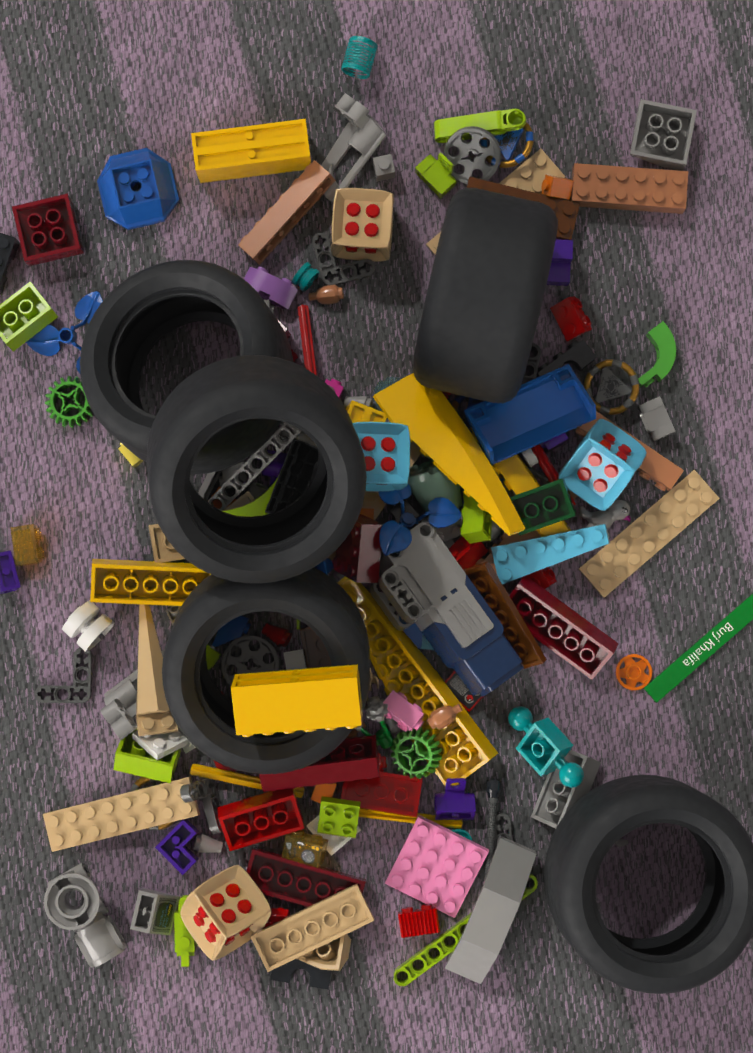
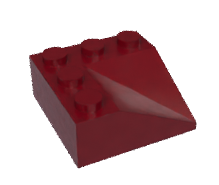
M68 193L12 206L23 258L28 266L84 253L72 200Z
M359 514L352 531L336 550V556L333 559L334 570L356 583H378L381 557L379 535L383 524Z

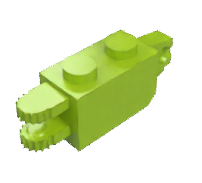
M183 895L179 899L178 910L174 912L175 953H177V956H181V967L190 966V956H195L197 948L196 941L185 927L180 915L182 905L188 895Z

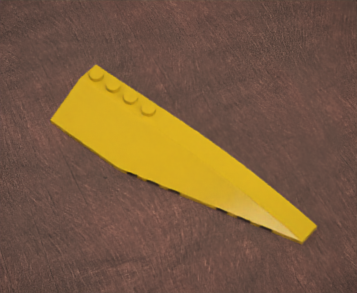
M346 576L343 577L338 584L351 597L364 620L369 639L370 660L379 679L383 681L386 695L388 696L393 690L396 693L401 692L407 697L409 703L412 705L416 704L423 710L424 716L422 720L424 723L421 726L423 732L429 730L430 736L434 734L436 736L434 741H440L437 747L442 748V752L439 753L442 756V759L439 761L440 765L438 768H435V773L442 783L446 785L448 778L466 779L495 757L498 752L422 652L404 631L394 628L371 593L361 583H356ZM460 704L463 711L456 714L455 720L443 729L431 728L427 719L430 718L433 711L443 706L454 707Z

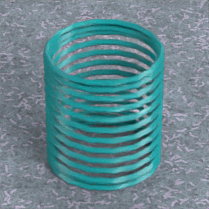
M362 36L350 37L341 70L345 74L353 76L355 74L351 72L356 71L349 68L363 71L358 73L367 75H357L359 76L357 78H369L378 49L377 43ZM353 40H354V41H361V42L367 43V44L371 45L372 47H370V46H368V45H366V44L360 43V42H353Z

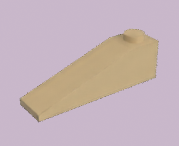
M346 934L296 959L321 970L340 971L349 958L351 939Z

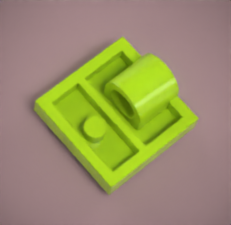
M322 797L317 833L356 838L361 802Z

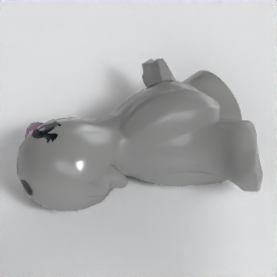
M623 500L614 501L607 511L589 512L585 507L579 506V516L589 522L586 528L606 524L608 529L617 520L631 521L629 515L630 506Z

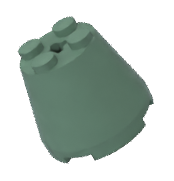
M429 459V461L419 466L413 465L410 467L408 484L411 487L412 495L424 512H429L428 505L430 501L439 497L450 500L457 508L463 505L461 486L459 484L455 485L433 464V459Z

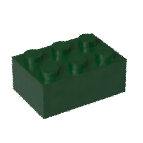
M564 478L510 497L525 527L524 531L519 532L520 536L577 515Z

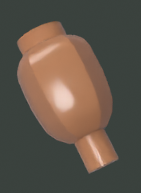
M337 285L323 286L315 293L308 294L309 301L317 300L321 304L338 303L340 299H344L343 288H339Z
M460 704L454 707L443 706L433 711L427 721L432 729H443L455 720L457 713L463 710Z

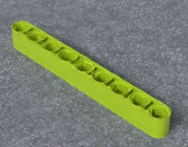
M530 874L529 878H532L534 883L531 887L525 888L522 900L537 889L538 881L533 874ZM471 913L398 966L394 971L395 983L399 986L408 985L453 952L463 934L460 932V928L462 925L467 924ZM452 936L455 938V943L448 946L444 943L445 938ZM431 948H437L439 955L431 957L428 952ZM415 960H422L424 963L423 967L420 969L414 968L412 964ZM404 971L408 974L406 980H399L397 974Z

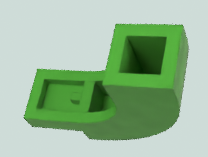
M664 321L646 334V337L656 349L657 359L654 367L638 378L639 388L643 385L648 387L655 381L653 377L658 382L662 381L674 364L676 344L672 332Z

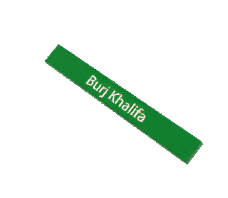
M753 593L643 688L655 703L661 700L753 620Z

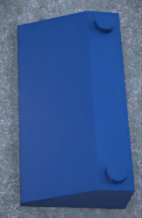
M567 364L522 384L517 395L511 401L506 403L484 401L464 410V413L482 451L490 464L494 465L595 420L596 405L570 365Z

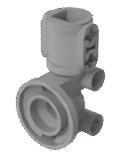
M80 863L48 882V888L44 896V908L48 918L56 926L66 930H73L77 933L74 935L75 941L87 963L93 968L104 964L122 953L127 948V945L110 915L104 916L109 912V908L105 907L104 899L100 897L97 886L90 879V874L84 869L85 865ZM72 890H77L83 895L84 903L82 906L75 907L69 903L68 897Z

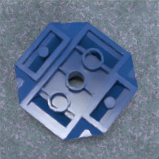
M148 148L110 156L97 180L105 217L127 230L165 222L180 201L171 163ZM137 184L142 186L139 191L132 190Z

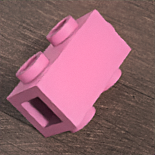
M393 690L383 702L388 705V713L384 716L389 720L393 719L398 723L397 726L402 731L418 730L423 725V710L418 705L409 703L403 693H396Z

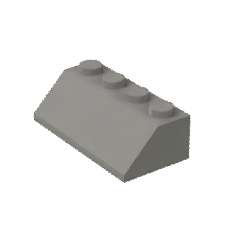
M570 750L564 759L568 763L574 762L582 767L584 771L582 783L574 788L566 787L559 779L560 770L558 768L554 772L549 773L531 818L556 829L563 816L573 804L590 792L601 764L600 761Z

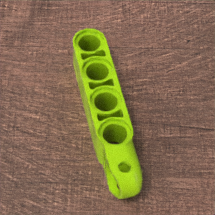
M519 109L498 110L439 119L434 122L435 142L447 143L456 131L470 126L483 128L493 136L502 135L509 131L522 129L527 119L525 114ZM463 133L462 139L469 140L472 139V136L469 133Z

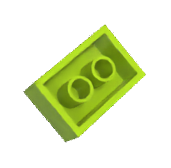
M31 282L0 304V337L13 352L58 318V315Z
M133 732L120 740L115 753L113 770L171 783L180 758L181 748L156 760L132 739Z

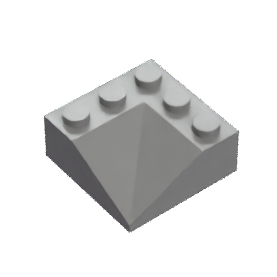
M641 99L634 123L630 155L664 168L683 171L687 164L697 110Z

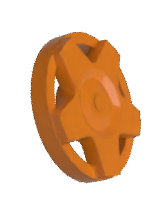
M630 654L624 656L618 662L615 671L616 678L624 688L640 690L650 682L652 667L643 656ZM632 657H636V658H639V659H641V660L638 661V662H635ZM624 661L625 667L619 669L622 662ZM646 667H648V675L644 672ZM621 678L626 679V684L622 682ZM637 682L644 683L639 687H635Z

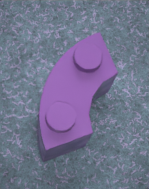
M260 266L257 269L249 267L244 280L259 293L262 299L269 300L271 304L279 308L289 309L298 291L297 288L292 286V281L286 278L281 280L269 274L268 270Z

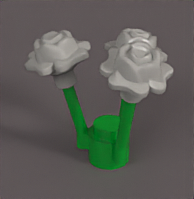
M373 696L368 699L364 709L367 711V718H371V720L377 719L380 722L382 729L376 732L377 745L386 749L394 744V738L384 721V715L388 713V705L383 703L385 699ZM360 725L357 728H355L357 731L360 730L366 736H371V734L363 728V725Z

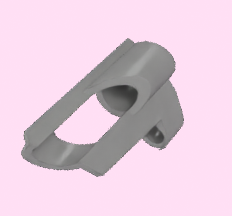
M346 93L336 104L334 110L349 122L321 166L334 178V169L351 147H354L362 155L341 184L338 185L335 181L324 193L330 202H334L336 189L348 188L386 136L383 128L370 116V111Z
M138 669L104 694L106 706L100 710L103 717L121 740L137 729L133 719L136 717Z

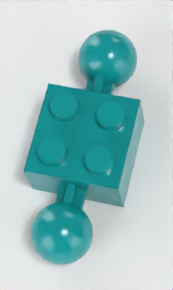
M523 706L513 708L508 715L510 726L517 731L526 732L516 750L541 777L554 772L558 768L560 770L559 779L563 785L570 788L579 786L584 779L582 767L574 762L568 763L564 759L574 746L549 717L532 724L533 716L528 708Z

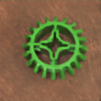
M68 376L66 382L62 377L60 378L61 384L55 381V389L52 387L48 388L52 394L47 393L45 395L50 399L45 401V405L50 406L46 409L48 413H51L50 418H56L55 422L57 424L62 421L63 427H66L69 422L70 427L73 428L75 421L78 426H81V419L87 423L88 419L85 416L88 414L92 417L93 414L89 411L91 407L86 396L85 406L83 407L79 404L81 391L84 392L80 378L75 377L73 381L72 377ZM76 387V389L72 390V392L69 394H64L61 392L66 388ZM57 397L63 401L60 413L56 407ZM63 397L71 400L73 399V401H75L74 403L78 406H75L74 404H69L67 400ZM73 409L81 411L74 416H65Z
M422 727L418 730L413 729L412 731L399 732L397 738L393 739L394 744L390 749L394 752L391 753L390 757L396 758L393 764L399 765L397 771L404 770L403 776L409 773L410 779L415 777V775L418 779H421L423 776L428 777L440 765L439 761L442 759V756L439 753L442 752V748L437 747L440 741H434L436 736L434 734L430 736L429 730L423 732ZM415 739L412 745H404L406 740ZM420 760H429L427 765L418 766Z

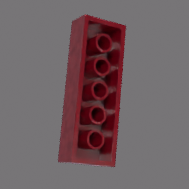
M523 576L509 594L533 637L591 680L614 654L619 643L528 576Z
M376 735L345 739L326 757L304 768L279 774H259L263 792L379 777V750Z
M255 847L252 849L246 870L263 894L307 907L355 884H358L363 894L366 879L311 863L308 864L304 861Z

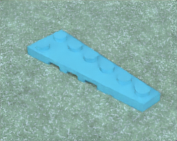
M606 524L494 546L491 547L497 576L501 583L505 584L609 544L610 541Z

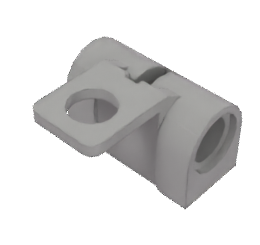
M660 396L639 406L641 411L639 415L647 433H651L654 441L676 433Z

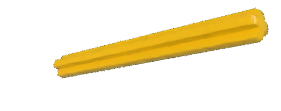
M192 764L191 775L262 790L260 777L199 764ZM304 787L294 789L296 797H303Z
M360 809L359 817L406 823H415L417 819L416 817ZM417 814V817L421 815L443 827L462 828L463 820H435V815Z

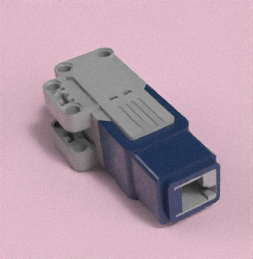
M422 522L410 530L412 541L405 550L387 556L381 550L380 577L378 583L371 585L370 593L394 628L403 631L416 623L443 663L455 670L473 696L479 693L483 697L522 670L524 666L521 662L523 661L503 635L502 623L438 536L434 527L429 522ZM376 585L380 586L383 593L377 590ZM399 616H400L402 619H404L407 623H406V624H402V623L399 621Z

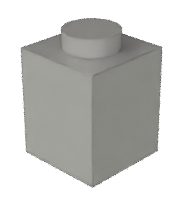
M391 154L373 158L377 182L395 178V168Z

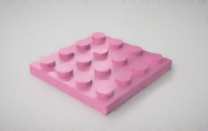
M418 815L385 884L427 905L432 904L433 908L437 907V910L455 918L489 853V849Z

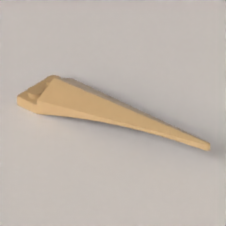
M139 604L136 702L138 736L178 732V726L165 698L162 681L163 657L150 606L145 604Z

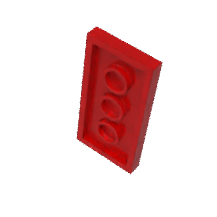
M379 771V777L344 781L341 799L361 802L360 809L417 818L423 778L413 777L410 779V776Z

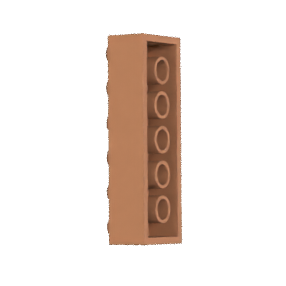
M574 163L572 168V180L574 182L570 201L580 203L579 207L683 214L686 209L688 171Z

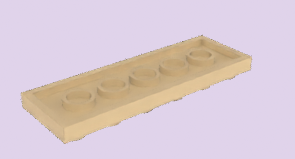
M355 884L252 934L250 937L267 972L373 922L375 919L358 884Z

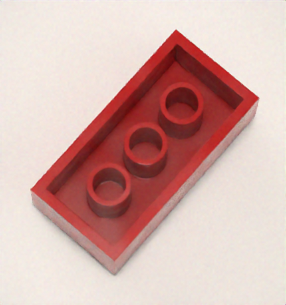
M294 789L269 791L217 807L218 819L229 851L305 829L303 816Z

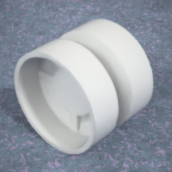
M90 600L78 607L62 627V630L70 638H74L82 633L77 644L85 652L95 647L101 641L98 636L101 633L105 636L114 625V622L106 614L95 620L100 609Z

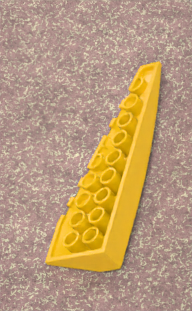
M414 373L373 396L391 423L408 425L410 442L414 441L421 448L420 452L424 456L433 459V464L455 485L459 484L464 489L463 493L466 496H472L479 503L477 506L482 511L491 514V519L505 533L511 536L525 530L509 495L486 455L440 390L421 385L416 380Z

